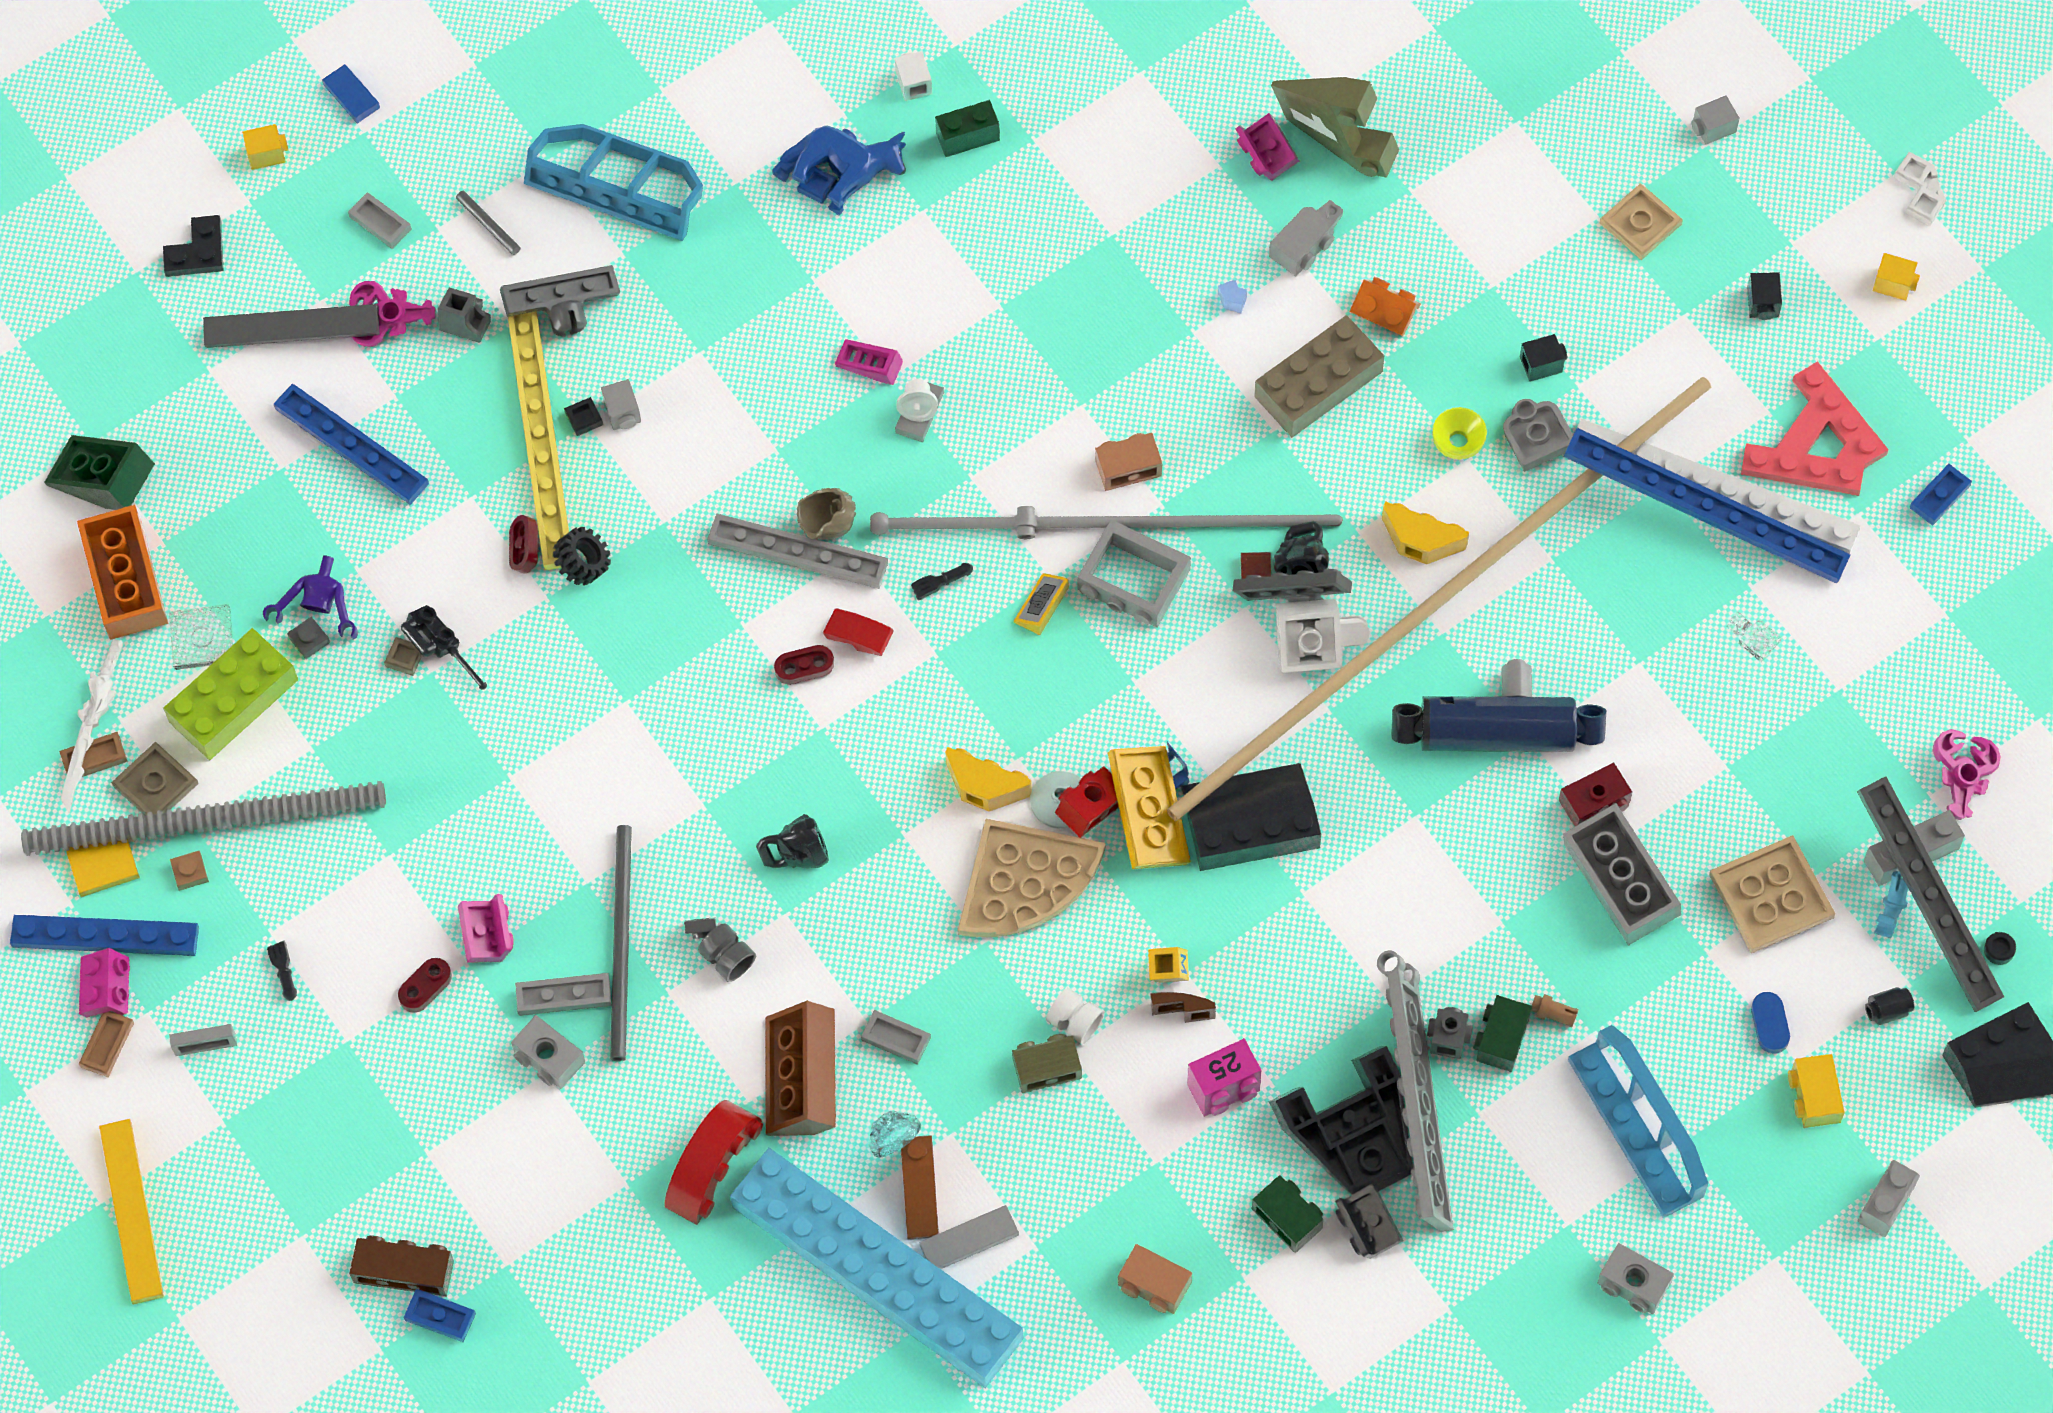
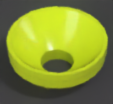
M1456 407L1445 410L1436 418L1433 424L1432 435L1436 448L1443 455L1461 460L1473 457L1482 449L1486 441L1487 429L1484 420L1479 414L1468 408ZM1455 434H1461L1465 436L1467 443L1462 447H1456L1451 444L1450 438Z

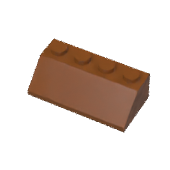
M806 1000L765 1017L766 1135H816L836 1127L834 1008Z

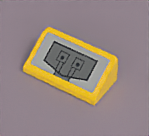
M1042 573L1014 619V623L1041 635L1069 589V579Z

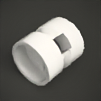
M1067 987L1051 1005L1046 1021L1059 1030L1066 1028L1067 1035H1073L1074 1040L1083 1045L1093 1036L1105 1012L1090 1001L1084 1004L1083 997Z

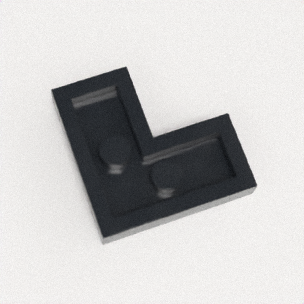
M220 215L191 217L192 243L163 246V263L166 277L224 271L222 220Z

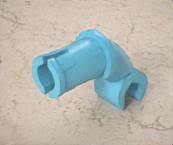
M1898 871L1893 872L1891 875L1888 895L1883 898V903L1885 904L1884 912L1879 914L1876 920L1878 925L1874 931V934L1890 939L1894 934L1897 919L1902 909L1907 908L1908 905L1906 901L1908 887Z

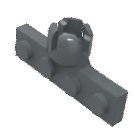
M613 265L502 285L499 289L507 317L535 311H545L549 315L553 333L557 336H566L565 331L568 330L570 335H573L586 327L587 320L583 309L584 302L614 297L620 294Z
M1324 569L1322 573L1298 571L1297 575L1273 573L1271 577L1247 575L1246 579H1234L1232 591L1247 601L1265 599H1286L1288 602L1325 600L1321 595L1351 593L1353 581L1343 576L1342 572L1337 569Z

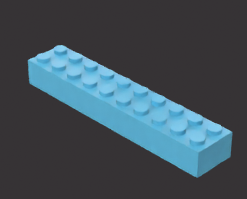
M769 1147L730 1195L732 1208L985 1389L1024 1339L1023 1327Z

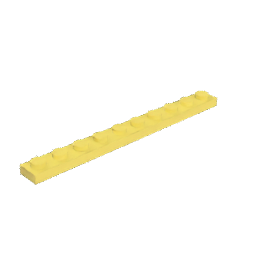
M537 311L509 316L508 323L544 570L561 568V566L556 567L554 564L558 558L553 557V552L555 551L553 547L559 539L569 532L538 315Z

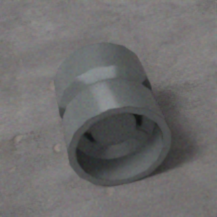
M724 923L706 935L699 944L698 952L711 964L716 963V971L727 982H732L741 977L752 966L757 955L745 942H738L739 937L728 924Z

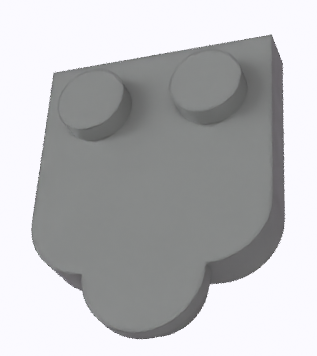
M1531 399L1519 400L1512 409V415L1503 424L1505 437L1524 472L1565 454L1573 436L1560 409L1555 403L1550 401L1536 403Z

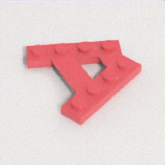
M1817 361L1795 374L1792 380L1809 402L1776 448L1746 443L1741 475L1859 496L1864 469L1885 457L1889 449ZM1827 425L1844 445L1835 459L1808 454Z

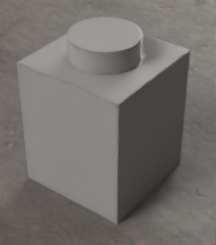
M1727 95L1695 107L1691 125L1696 136H1701L1705 145L1737 133L1740 117Z
M629 379L601 387L603 401L613 430L629 429L637 423H641L639 407Z

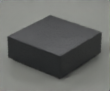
M591 397L564 408V412L576 436L604 425Z

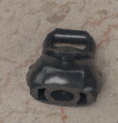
M1315 521L1291 526L1285 535L1284 542L1281 543L1279 550L1274 555L1275 572L1297 575L1298 571L1322 573L1324 569H1327L1330 559L1327 549L1323 547L1322 526Z
M803 814L788 825L786 824L781 833L763 837L756 844V849L764 866L771 868L791 866L792 868L797 866L802 868H820L829 861L827 847L815 819L807 814ZM768 844L777 845V850L782 857L781 859H774Z

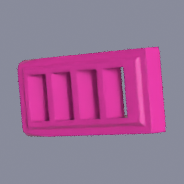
M845 339L834 364L836 367L878 382L894 385L903 364V359L897 350ZM853 350L857 351L853 362L849 361ZM866 354L867 357H866V359H865V362H864V364H861L862 359H863L864 355ZM877 358V359H878V362H877L876 366L873 367V364H874V362H875V359Z

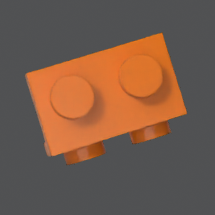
M1375 276L1373 280L1364 279L1349 312L1404 336L1415 310L1419 309L1421 303L1415 301L1416 295L1401 288L1399 293L1388 288L1389 282Z

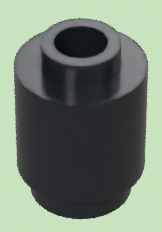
M1895 987L1870 995L1868 1003L1865 1004V1011L1869 1020L1875 1021L1877 1025H1883L1907 1017L1909 1012L1914 1011L1915 1008L1913 997L1906 987L1902 989Z

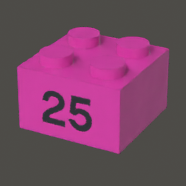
M1243 1038L1189 1063L1187 1086L1204 1117L1209 1114L1216 1116L1227 1111L1229 1105L1238 1101L1245 1103L1255 1098L1258 1094L1257 1092L1260 1091L1262 1070L1246 1039Z

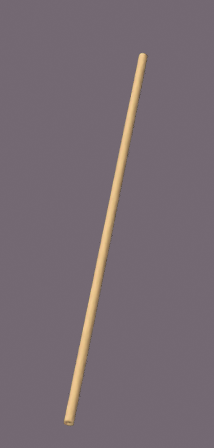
M1705 377L1698 379L1617 446L1632 453L1710 390L1712 386L1709 380ZM1591 469L1583 472L1167 809L1169 816L1174 821H1178L1603 475Z

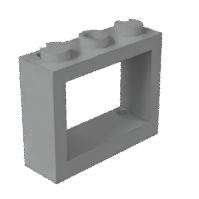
M1110 520L1077 577V590L1081 594L1086 595L1088 599H1098L1106 603L1115 612H1125L1132 615L1139 623L1143 622L1146 625L1150 624L1158 628L1191 570V557L1114 520ZM1110 544L1171 572L1154 604L1093 576Z

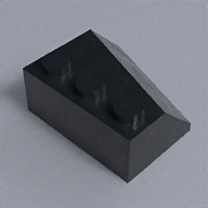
M2029 1002L1947 1042L1942 1056L1974 1108L2011 1103L2013 1100L2024 1098H2044L2045 1095L2053 1094V1040Z

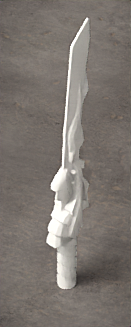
M112 640L100 674L97 676L90 672L88 685L91 698L83 704V709H79L77 712L82 725L60 797L68 813H70L77 784L84 774V769L81 766L85 753L93 742L91 737L92 730L99 726L98 721L100 717L109 710L108 705L117 694L115 690H111L113 681L110 679V676L113 673V668L123 647V643L119 640Z

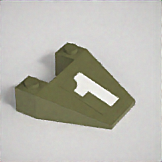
M1348 77L1277 80L1272 82L1271 87L1286 120L1360 173L1369 177L1380 176L1387 178L1400 149L1393 133L1362 128L1366 126L1378 99L1370 81Z

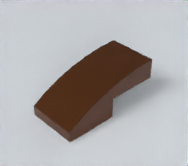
M1177 992L1150 993L1152 1016L1183 1012L1185 1023L1216 1019V1004L1209 999Z

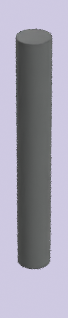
M464 190L457 194L456 199L512 255H516L520 251L521 247Z

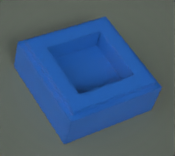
M814 166L806 175L807 181L804 184L799 183L797 191L823 204L827 199V195L836 185L837 177Z

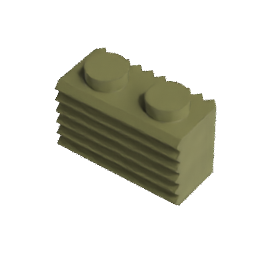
M1056 1034L1050 1036L1047 1042L1035 1045V1042L1028 1041L1019 1044L1017 1049L1012 1050V1059L1021 1093L1082 1079V1067L1073 1035L1065 1037V1034Z

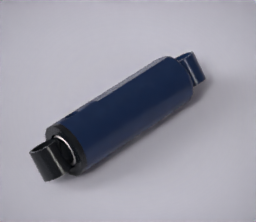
M1422 696L1421 707L1411 703H1402L1393 707L1391 738L1401 744H1414L1421 740L1422 751L1573 752L1577 742L1585 745H1598L1605 741L1607 711L1602 706L1593 704L1582 705L1577 708L1576 700L1573 697Z

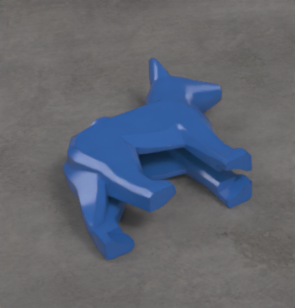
M828 125L818 127L796 145L786 150L780 157V162L772 169V173L781 181L786 182L789 174L793 171L792 179L804 184L807 181L806 175L811 168L828 162L832 172L839 178L834 188L827 195V198L832 201L828 208L837 215H841L844 211L843 205L846 200L864 185L868 184L882 170H887L897 175L905 174L906 168L901 152L906 146L905 142H901L905 132L898 133L888 141L866 146L859 142L855 134L846 128L841 131Z

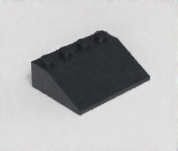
M1301 763L1234 775L1187 812L1200 871L1319 849L1321 845L1322 834L1317 813ZM1200 782L1182 785V795L1184 796Z

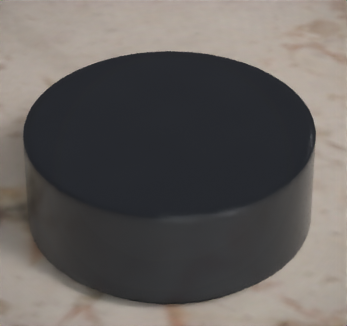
M2004 932L1991 934L1984 944L1986 958L1997 965L2010 962L2016 952L2015 940Z

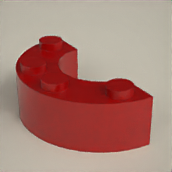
M729 1100L719 1102L698 1126L684 1149L668 1185L665 1196V1208L698 1225L702 1217L706 1219L715 1204L713 1199L718 1181L721 1182L728 1172L729 1165L727 1163L733 1155L737 1156L743 1146L746 1147L751 1139H757L763 1128L762 1119Z

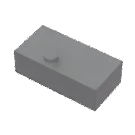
M1616 803L1563 833L1564 846L1628 946L1682 915L1680 901Z

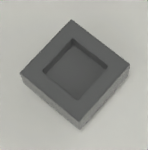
M312 616L287 633L290 641L305 659L330 643L329 637Z
M716 917L685 920V934L692 933L693 939L705 938L709 932L717 927Z

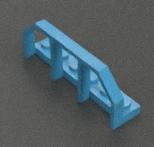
M585 124L545 128L527 150L524 176L525 185L683 241L687 236L690 212L701 199L703 184L689 161ZM583 139L599 145L583 164L580 172L537 157L548 143ZM610 150L647 162L631 181L628 189L589 176ZM657 167L681 174L692 190L683 202L682 208L637 193Z
M1613 1025L1598 1031L1596 1042L1568 1056V1062L1662 1218H1665L1705 1196L1709 1182L1697 1148L1632 1041ZM1610 1045L1619 1052L1633 1075L1628 1094L1601 1052L1602 1049ZM1643 1095H1645L1662 1123L1657 1141H1655L1632 1103L1642 1098ZM1672 1142L1680 1152L1691 1183L1689 1195L1662 1152V1149L1671 1145Z

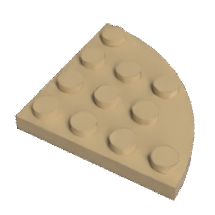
M986 818L958 927V935L970 937L1007 936L1038 927L1053 919L1075 902L1088 887L1102 861L1106 843Z

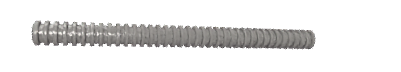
M377 781V784L374 785L372 782H368L366 786L359 783L358 787H353V784H351L348 788L339 786L337 790H334V787H330L329 791L321 788L320 792L310 790V793L306 794L305 791H301L300 795L292 792L291 796H287L285 793L278 798L277 795H272L270 799L267 796H263L262 800H258L255 797L253 801L244 799L241 803L238 800H234V804H229L226 801L224 805L215 803L214 806L210 807V804H205L204 808L196 805L195 809H191L189 806L186 807V810L177 808L175 812L167 809L166 813H162L159 810L157 814L148 812L145 816L142 813H138V817L130 814L128 818H124L122 815L116 820L114 817H109L108 821L100 818L99 822H95L93 819L90 820V823L81 821L79 825L71 822L70 826H66L63 823L61 827L52 825L49 829L46 826H42L41 830L34 827L32 831L22 830L21 843L26 856H30L32 852L40 855L41 851H45L48 854L50 850L59 852L62 848L65 851H69L70 847L77 850L79 846L88 848L91 844H93V847H98V843L106 846L108 842H112L113 845L117 844L118 841L127 843L128 839L136 842L137 838H141L143 841L146 840V837L155 839L157 835L165 838V834H170L173 837L175 833L184 835L187 831L190 834H194V830L202 833L204 829H208L210 832L216 827L218 830H222L224 826L232 829V825H237L238 828L242 827V824L251 826L253 822L261 825V821H265L268 824L271 820L280 822L282 818L285 821H289L290 817L298 820L299 816L309 818V815L313 814L314 817H318L319 813L327 816L328 812H332L335 815L337 811L341 810L342 813H347L349 809L352 812H356V808H361L364 811L366 807L375 809L378 805L381 808H385L386 795L382 781Z

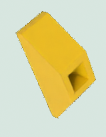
M1385 501L1382 521L1399 555L1424 564H1430L1466 550L1469 532L1462 526L1454 523L1447 524L1438 521L1428 513L1419 514L1409 510L1403 504H1392Z
M950 747L946 748V765L961 801L990 812L1030 797L1032 780L1024 773L1016 770L1010 772L1001 768L998 763L992 760L985 759L983 761L975 758L970 752L962 748H956V750Z

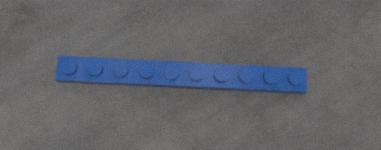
M1576 428L1563 456L1836 584L1839 582L1851 556L1849 553L1582 429Z

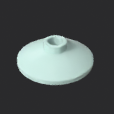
M1055 771L1041 777L1033 786L1030 795L1031 809L1036 818L1052 828H1069L1055 814L1060 804L1055 794L1063 792L1070 786L1073 789L1076 788L1081 777L1067 771Z

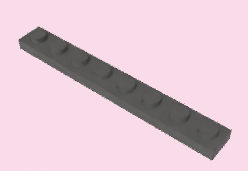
M1887 776L1858 790L1857 793L1974 1012L2004 998L2005 996Z

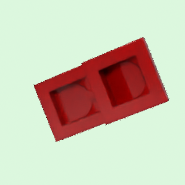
M835 608L823 634L828 640L852 644L856 651L882 656L894 630L871 618Z

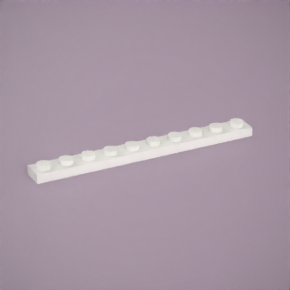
M1581 418L1577 428L1616 446L1628 437ZM1644 442L1632 452L1850 554L1860 531L1861 525L1648 443Z

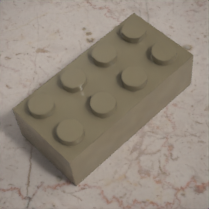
M1345 315L1255 380L1254 397L1289 436L1293 438L1383 372L1385 355L1348 315Z

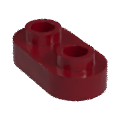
M519 515L513 520L509 530V565L512 570L527 574L538 563V525L535 519Z
M814 645L781 654L774 663L775 675L781 683L787 685L824 677L831 673L834 668V656L832 651L824 645ZM819 660L824 662V665L820 667L814 665ZM788 668L795 669V672L792 674L785 673V670Z
M441 958L426 960L400 986L398 999L402 1008L411 1013L424 1010L450 984L452 972L449 964ZM440 969L438 975H430L431 970ZM416 990L419 993L416 997L412 998L408 996L409 992Z

